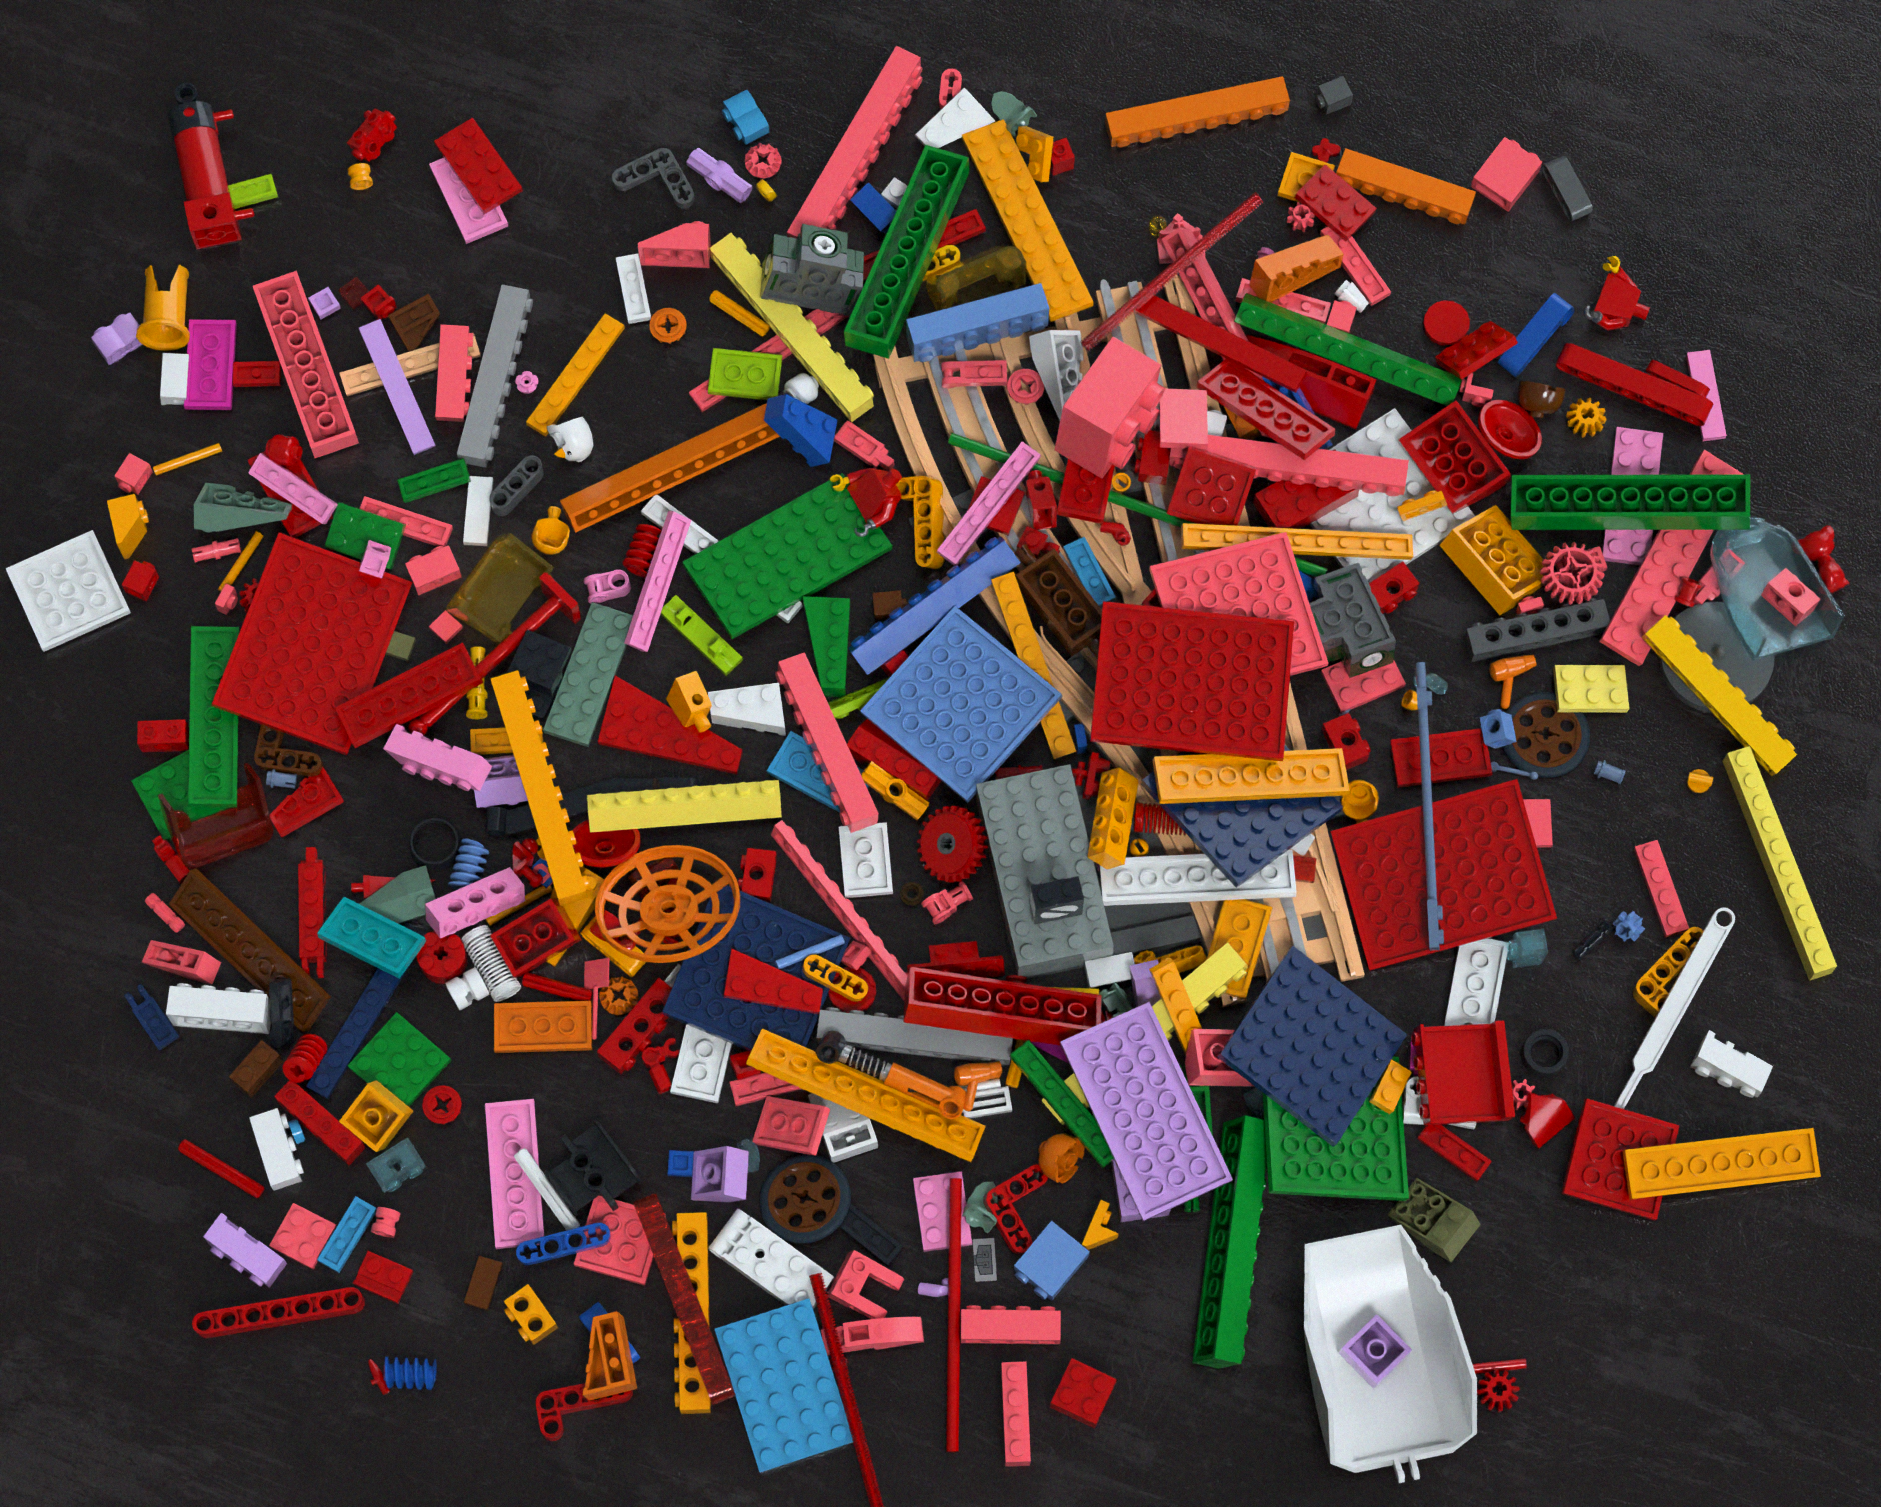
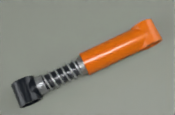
M831 1030L825 1032L816 1048V1055L823 1063L833 1064L840 1061L845 1064L848 1062L849 1066L854 1065L855 1069L859 1067L862 1072L865 1070L867 1074L872 1073L873 1077L879 1076V1079L884 1081V1085L939 1109V1112L945 1118L956 1119L963 1112L966 1091L961 1087H947L894 1062L892 1065L889 1063L886 1065V1062H880L879 1058L877 1060L873 1059V1055L869 1057L867 1053L862 1054L861 1050L857 1052L855 1047L853 1048L846 1044L844 1036L838 1031Z

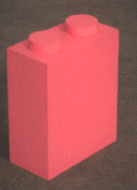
M1504 137L1473 177L1471 187L1509 212L1539 173L1542 161H1540L1536 154L1528 153L1522 149L1516 141Z

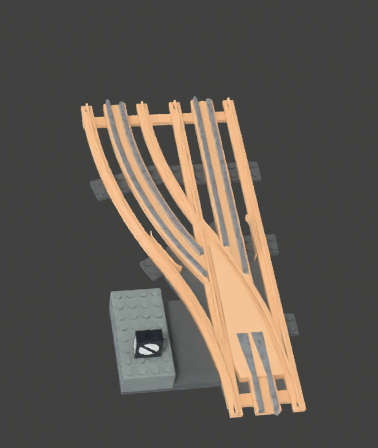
M1175 274L1176 278L1173 276L1171 281L1168 280L1169 283L1166 282L1167 285L1164 284L1167 301L1196 315L1192 298L1180 276ZM1101 280L1100 290H1097L1095 295L1100 313L1099 318L1079 321L1076 312L1055 320V327L1045 328L1038 332H1025L1016 338H1010L1009 336L1002 338L994 344L983 343L972 350L961 349L949 356L939 355L927 362H914L912 356L898 358L895 346L889 359L873 354L879 387H882L893 424L914 477L927 476L938 479L942 483L943 497L941 495L940 503L944 512V541L967 513L981 476L992 480L1004 464L952 445L971 489L951 498L925 440L905 382L928 379L948 438H950L951 433H955L1007 452L981 387L943 388L942 378H944V373L941 371V364L951 361L1007 360L1008 382L1009 377L1015 371L1022 369L1019 359L1032 357L1029 336L1048 330L1080 331L1081 339L1084 340L1083 338H1086L1093 330L1095 331V328L1097 329L1101 323H1104L1103 321H1106L1105 319H1108L1112 313L1117 312L1116 310H1119L1125 302H1128L1130 298L1132 299L1134 295H1137L1136 293H1139L1138 291L1143 289L1141 282H1128L1126 287L1110 290L1107 281ZM1133 310L1134 313L1131 312L1132 315H1127L1128 319L1125 318L1123 323L1120 321L1121 325L1118 323L1119 326L1116 325L1117 328L1111 329L1112 332L1109 331L1110 334L1107 332L1108 336L1105 334V337L1103 336V339L1100 338L1101 341H1098L1099 343L1107 341L1108 344L1111 338L1115 337L1161 364L1157 383L1168 389L1154 335L1155 331L1165 330L1166 328L1136 314L1135 310ZM1176 334L1190 390H1199L1197 388V381L1210 372L1205 348ZM1084 347V357L1079 367L1082 379L1091 368L1087 351ZM960 371L953 372V377H960ZM1021 381L1022 388L1020 390H1026L1030 394L1029 386ZM1007 385L1003 386L1026 444L1041 455L1037 463L1065 473L1068 458H1064L1063 463L1059 453L1054 451L1055 445L1041 418L1036 403L1033 402L1028 405L1016 403L1009 396ZM1207 395V411L1217 410L1221 412L1219 402ZM1233 424L1225 425L1222 437L1241 439ZM1138 431L1132 441L1136 446L1129 461L1123 469L1116 466L1114 468L1113 477L1117 473H1125L1131 480L1127 491L1117 493L1126 494L1144 490L1148 504L1168 510L1181 469L1169 465L1166 485L1139 482V473L1134 472L1136 459H1141L1142 451H1138L1139 438L1144 437L1145 434ZM1028 475L1017 488L1025 491V496L1009 536L994 531L998 538L1001 536L1006 541L1013 553L1017 550V544L1026 527L1033 528L1026 498ZM1116 479V483L1121 485L1123 488L1126 487L1125 484ZM1050 481L1055 500L1059 504L1062 485ZM1111 483L1110 490L1115 491ZM930 484L927 485V492L930 489ZM1107 502L1104 521L1121 523L1125 526L1131 536L1130 543L1126 546L1119 545L1112 534L1100 532V523L1066 517L1079 538H1086L1100 568L1121 593L1123 603L1141 605L1152 591L1142 578L1126 509ZM1244 505L1237 526L1250 527ZM930 507L927 510V515L930 513ZM913 516L911 518H908V522L914 532ZM1150 517L1162 563L1209 551L1182 549L1181 528ZM986 528L979 538L993 532V530ZM1050 529L1038 530L1048 535L1047 542L1060 546ZM931 530L928 532V539L931 536ZM976 542L959 562L960 566L966 562V557L975 551L980 552ZM1060 546V557L1076 576L1064 550ZM1022 562L1016 566L1019 572L1026 568ZM991 584L980 592L979 596L1012 641L994 587ZM1040 626V636L1036 631L1035 634L1053 686L1063 696L1059 703L1066 723L1074 718L1078 724L1084 725L1085 734L1090 739L1097 658L1087 647L1065 661L1047 641L1043 634V628ZM1289 683L1285 745L1291 751L1307 750L1291 684ZM1092 742L1104 759L1110 761L1112 769L1120 767L1139 780L1135 804L1136 802H1142L1144 807L1145 803L1147 805L1155 803L1157 807L1158 803L1144 789L1141 781L1154 771V757L1176 756L1181 751ZM1070 764L976 784L975 801L979 818L981 819V826L985 827L983 835L988 838L985 840V844L988 846L987 852L1016 975L1031 979L1082 968L1085 961L1129 952H1132L1134 957L1146 950L1157 952L1201 942L1206 957L1208 956L1224 900L1104 906L1100 872L1097 869L1096 862L1087 857L1098 797L1091 796L1089 800L1082 799L1085 779L1082 780V786H1075V778L1073 777ZM1096 773L1094 781L1100 782L1102 774ZM1334 796L1341 804V796ZM1134 805L1126 857H1133L1129 847L1130 843L1137 838L1144 839L1148 843L1149 852L1147 856L1204 854L1187 834L1183 835V830L1182 835H1179V825L1177 835H1175V821L1173 835H1171V817L1169 834H1166L1167 813L1165 831L1162 834L1163 811L1160 834H1158V816L1156 833H1153L1154 813L1151 834L1149 833L1150 811L1147 833H1145V816L1143 832H1134ZM1342 809L1341 812L1331 819L1345 817L1346 814ZM1326 823L1311 833L1315 836V839L1304 856L1292 850L1296 897L1245 899L1273 907L1252 979L1265 977L1267 982L1288 949L1292 946L1317 965L1335 962L1340 982L1362 978L1365 975ZM1135 843L1139 852L1142 853L1144 850L1142 849L1140 844ZM1345 961H1347L1350 973H1348ZM1226 994L1220 996L1222 1007L1247 1002V998L1244 1000L1231 996L1232 999H1230V995Z

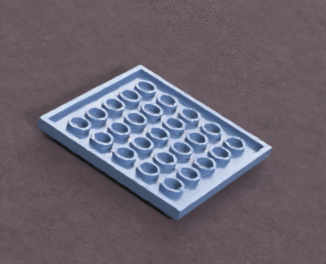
M954 606L860 712L968 803L976 794V784L988 781L1063 696L960 609Z

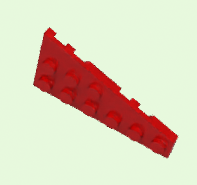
M614 677L598 739L599 745L732 774L738 773L743 753L741 748L710 730L698 732L695 724L684 727L672 708L621 678Z

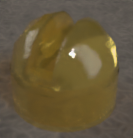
M1155 216L1149 221L1148 228L1151 234L1159 236V232L1167 227L1165 218ZM1156 221H1160L1161 229H1157Z

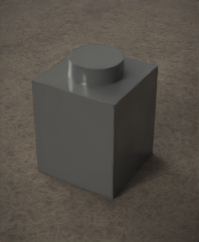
M1344 76L1319 85L1315 99L1319 108H1323L1327 115L1351 105L1353 94Z

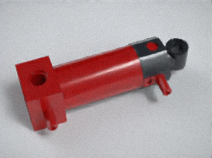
M179 84L174 92L178 105L168 112V120L172 139L175 143L186 197L184 206L189 230L196 249L242 240L238 220L254 217L253 208L235 210L228 188L216 123L234 118L233 111L230 109L214 113L211 104L200 101L197 89L193 84ZM185 96H192L189 100H183Z

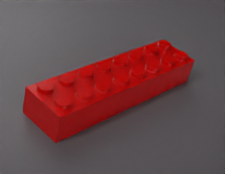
M910 967L905 984L903 1022L1061 1046V1041L1101 1024V995Z

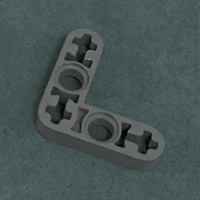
M667 148L657 149L616 169L612 174L613 186L619 191L629 190L659 175L678 207L683 209L689 208L693 205L695 199L692 187L674 155ZM659 157L667 158V163L660 161ZM651 160H653V164H655V166H656L655 169H653V165H652V163H651ZM640 165L649 167V171L646 174H639L636 169ZM631 170H633V175L635 179H633L632 175H630ZM670 174H678L680 180L676 183L669 182L667 178ZM618 177L626 178V182L619 181ZM681 187L684 195H688V200L686 201L683 198L680 199L678 189Z

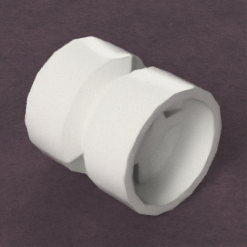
M476 967L464 972L463 978L455 977L445 983L459 1010L471 1005L473 999L479 1001L490 995Z

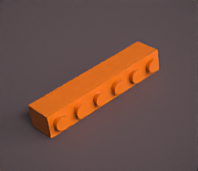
M1346 148L1336 172L1351 187L1359 189L1364 194H1374L1382 197L1385 201L1404 204L1409 209H1419L1425 211L1430 216L1446 218L1454 224L1461 223L1465 225L1476 191Z

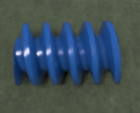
M385 1357L384 1381L388 1388H392L394 1383H396L397 1388L402 1389L406 1383L408 1389H412L414 1384H416L417 1389L421 1390L425 1384L427 1390H432L437 1374L436 1359L432 1366H430L428 1358L424 1359L422 1365L419 1364L418 1358H415L413 1364L410 1365L407 1357H405L403 1364L399 1363L398 1357H395L393 1364H390L389 1358Z

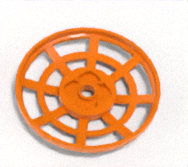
M660 846L635 854L629 860L616 866L609 873L599 888L595 902V914L603 937L620 953L644 962H676L705 952L725 937L738 916L740 891L732 870L716 855L691 846ZM662 858H684L681 870H665L651 874L645 864ZM693 861H702L712 866L723 877L711 885L702 876L690 872ZM637 868L642 879L631 886L624 897L610 892L620 878L632 869ZM678 878L676 885L659 887L656 883L658 880ZM690 880L699 884L705 890L694 895L685 887L687 881ZM729 884L734 898L732 913L719 914L720 902L717 892ZM645 886L648 887L650 892L643 898L642 902L632 900L638 891ZM710 897L712 900V914L699 913L698 904ZM606 901L619 905L621 928L607 930L604 921ZM627 908L639 911L642 921L628 925L626 919ZM668 908H674V909H675V910H674L673 912H671V913H665V912H663V911L667 910ZM695 922L707 923L693 937L688 931ZM727 922L721 931L702 945L697 943L698 940L703 938L713 928L715 923ZM647 929L655 935L651 942H647L634 933ZM678 934L683 940L674 944H661L665 936ZM627 935L634 943L647 949L644 954L634 952L621 946L613 938ZM686 946L690 949L673 955H655L657 950H675Z

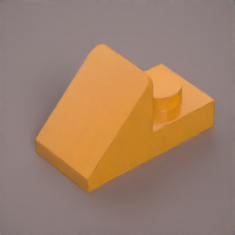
M1103 1200L1099 1202L1082 1243V1246L1087 1250L1118 1238V1233L1102 1227V1224L1107 1226L1112 1212L1108 1211L1110 1203Z

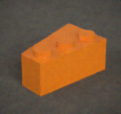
M617 1311L593 1317L589 1343L590 1353L588 1364L586 1365L587 1375L583 1396L590 1401L637 1389L624 1317Z

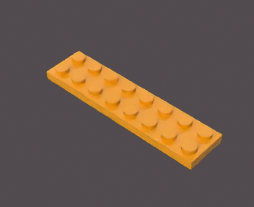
M1342 748L1284 751L1283 761L1215 754L1157 756L1153 759L1159 804L1347 796L1350 792Z
M1814 1128L1623 1150L1629 1199L1821 1177Z

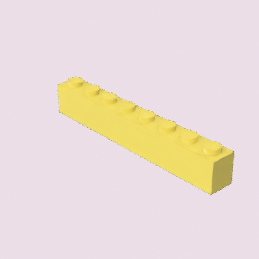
M779 780L587 795L590 832L782 817Z

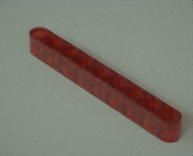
M655 1193L633 1202L712 1405L736 1396L657 1194Z

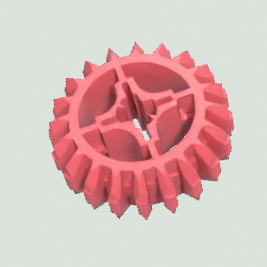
M1566 542L1562 544V549L1555 546L1553 552L1549 551L1547 553V559L1542 561L1543 568L1540 569V574L1543 577L1541 578V583L1547 584L1544 588L1545 592L1553 591L1551 598H1555L1557 595L1560 597V603L1564 599H1568L1569 605H1572L1574 599L1578 604H1582L1583 598L1589 601L1591 595H1597V588H1601L1603 584L1601 579L1604 578V573L1601 570H1603L1604 566L1601 563H1597L1600 557H1592L1593 549L1586 552L1584 544L1580 548H1576L1575 542L1572 543L1571 548L1568 547ZM1575 559L1581 561L1583 564L1577 563ZM1564 560V568L1554 573V566L1559 561ZM1590 574V582L1580 588V579ZM1561 583L1567 584L1570 588L1563 586Z

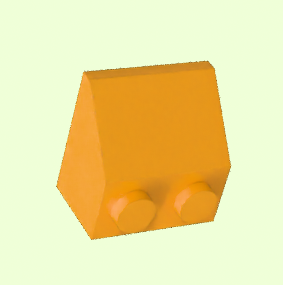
M135 494L107 500L116 543L124 560L130 558L147 532L145 523H149L147 510L144 509L143 502L137 500Z

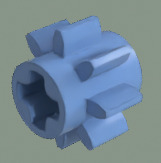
M1623 911L1613 922V925L1616 926L1615 935H1618L1623 941L1629 938L1636 941L1640 936L1639 934L1645 930L1642 926L1643 918H1640L1634 911L1628 915Z

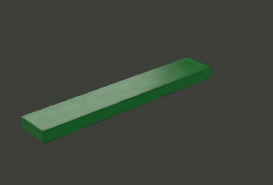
M1028 1040L1013 1051L1009 1057L1098 1164L1104 1168L1113 1161L1114 1158L1095 1118L1034 1045Z

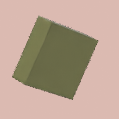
M394 631L386 655L408 662L416 638Z

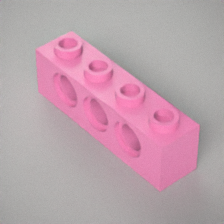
M509 867L426 903V921L439 938L454 934L456 931L525 902L524 884Z

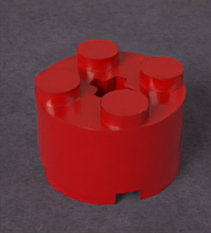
M435 931L424 935L426 943L418 952L417 961L423 974L434 983L445 984L465 972L468 957L459 936L450 934L439 938ZM441 954H446V956H443L442 960L438 959V957L441 956Z

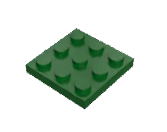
M189 750L131 780L163 840H167V842L229 809V807H188Z
M396 1012L349 1063L348 1068L366 1084L377 1080L409 1107L450 1063L451 1058Z

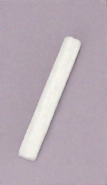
M524 1148L518 1151L514 1158L566 1231L579 1228L580 1223L527 1149Z

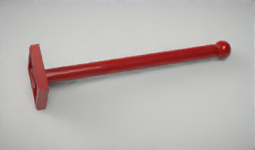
M544 572L539 577L542 592L548 600L475 666L481 679L489 674L521 644L527 630L536 631L558 609L574 624L581 620L578 602L548 573ZM469 691L422 714L420 719L412 720L408 727L409 733L412 735L413 731H417L424 736L427 733L428 727H431Z

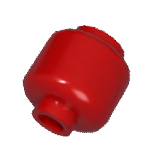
M277 434L272 439H269L266 444V456L281 466H293L302 457V447L299 445L297 438L293 436Z

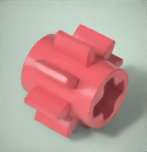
M1297 202L1294 209L1289 207L1288 214L1291 216L1287 217L1286 222L1292 223L1293 231L1298 229L1305 232L1307 226L1313 227L1314 221L1312 218L1315 215L1306 205H1300Z
M1526 1079L1519 1084L1516 1080L1512 1082L1514 1088L1512 1089L1514 1105H1516L1515 1110H1518L1523 1105L1527 1109L1529 1103L1526 1100L1527 1095L1532 1093L1535 1086L1530 1087L1527 1085ZM1519 1090L1523 1091V1099L1518 1098Z

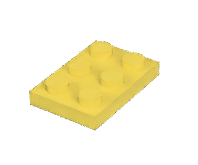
M1625 665L1554 666L1553 674L1557 712H1628L1629 701Z

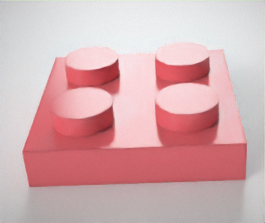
M293 1203L269 1247L314 1269L319 1255L337 1225Z

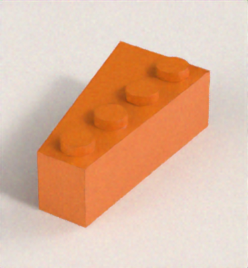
M1329 235L1315 238L1256 259L1249 286L1260 299L1273 302L1340 268L1344 254Z

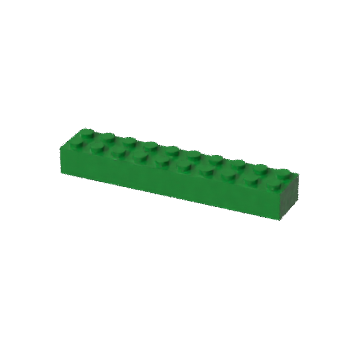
M925 145L844 330L845 346L887 359L890 358L970 173L969 157Z
M1750 474L1512 475L1511 526L1512 530H1750Z
M1246 1115L1223 1122L1220 1153L1233 1180L1216 1188L1214 1191L1192 1362L1218 1369L1241 1364L1245 1355L1243 1345L1244 1337L1248 1331L1246 1321L1247 1313L1251 1307V1299L1249 1297L1250 1289L1254 1282V1275L1252 1273L1253 1265L1257 1258L1256 1242L1260 1234L1259 1218L1263 1210L1262 1194L1266 1186L1265 1120Z

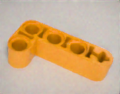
M927 476L902 478L896 484L902 494L901 499L914 501L916 562L921 567L938 569L945 560V558L937 553L938 548L944 542V512L940 503L941 495L943 497L942 483L938 479ZM930 484V489L927 492V485ZM909 485V491L906 494V488ZM930 507V513L927 515V510ZM931 530V536L928 539V532Z
M1689 928L1639 979L1634 987V999L1653 1017L1656 1018L1660 1010L1658 1003H1664L1669 994L1664 987L1683 969L1697 942H1694L1689 949L1686 945L1694 937L1699 940L1703 933L1701 928ZM1672 953L1681 954L1683 961L1674 960ZM1656 970H1664L1667 973V977L1660 978L1656 974ZM1640 986H1647L1651 990V994L1644 995L1640 991Z

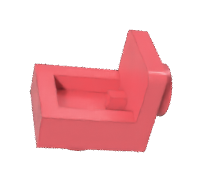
M1473 373L1467 376V379H1462L1459 392L1463 393L1462 401L1469 402L1476 407H1483L1492 400L1494 390L1471 385Z

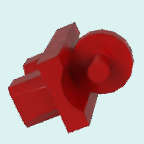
M1091 753L1087 771L1084 770L1085 762H1078L1077 769H1071L1075 778V786H1082V780L1085 779L1082 799L1089 800L1091 796L1098 797L1100 782L1094 781L1095 774L1109 771L1110 761L1098 758L1099 753Z

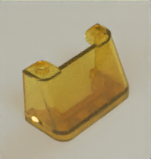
M994 246L932 273L926 281L927 292L937 311L951 308L953 303L958 302L956 293L960 288L993 274L996 275L999 283L1009 281L1013 284L1014 288L1025 284L1026 260L1022 252L1016 247Z
M513 534L500 535L492 542L452 597L446 610L491 640L500 643L512 633L510 630L511 620L534 588L541 585L539 577L544 572L552 577L550 573L554 567Z

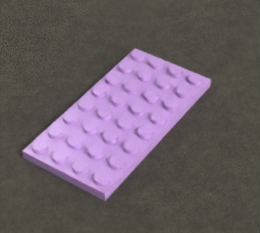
M1150 1002L1060 1042L1142 1221L1233 1180Z

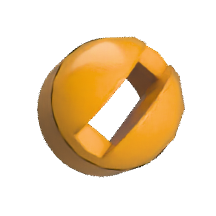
M1117 473L1112 479L1113 489L1117 492H1125L1129 489L1131 484L1130 477L1125 473ZM1116 479L1125 484L1126 487L1123 488L1121 485L1116 483Z
M1408 690L1402 698V707L1412 711L1417 710V692Z
M1137 838L1130 843L1129 849L1133 857L1147 856L1149 846L1144 839ZM1135 843L1140 844V846L1144 850L1142 853L1139 852Z

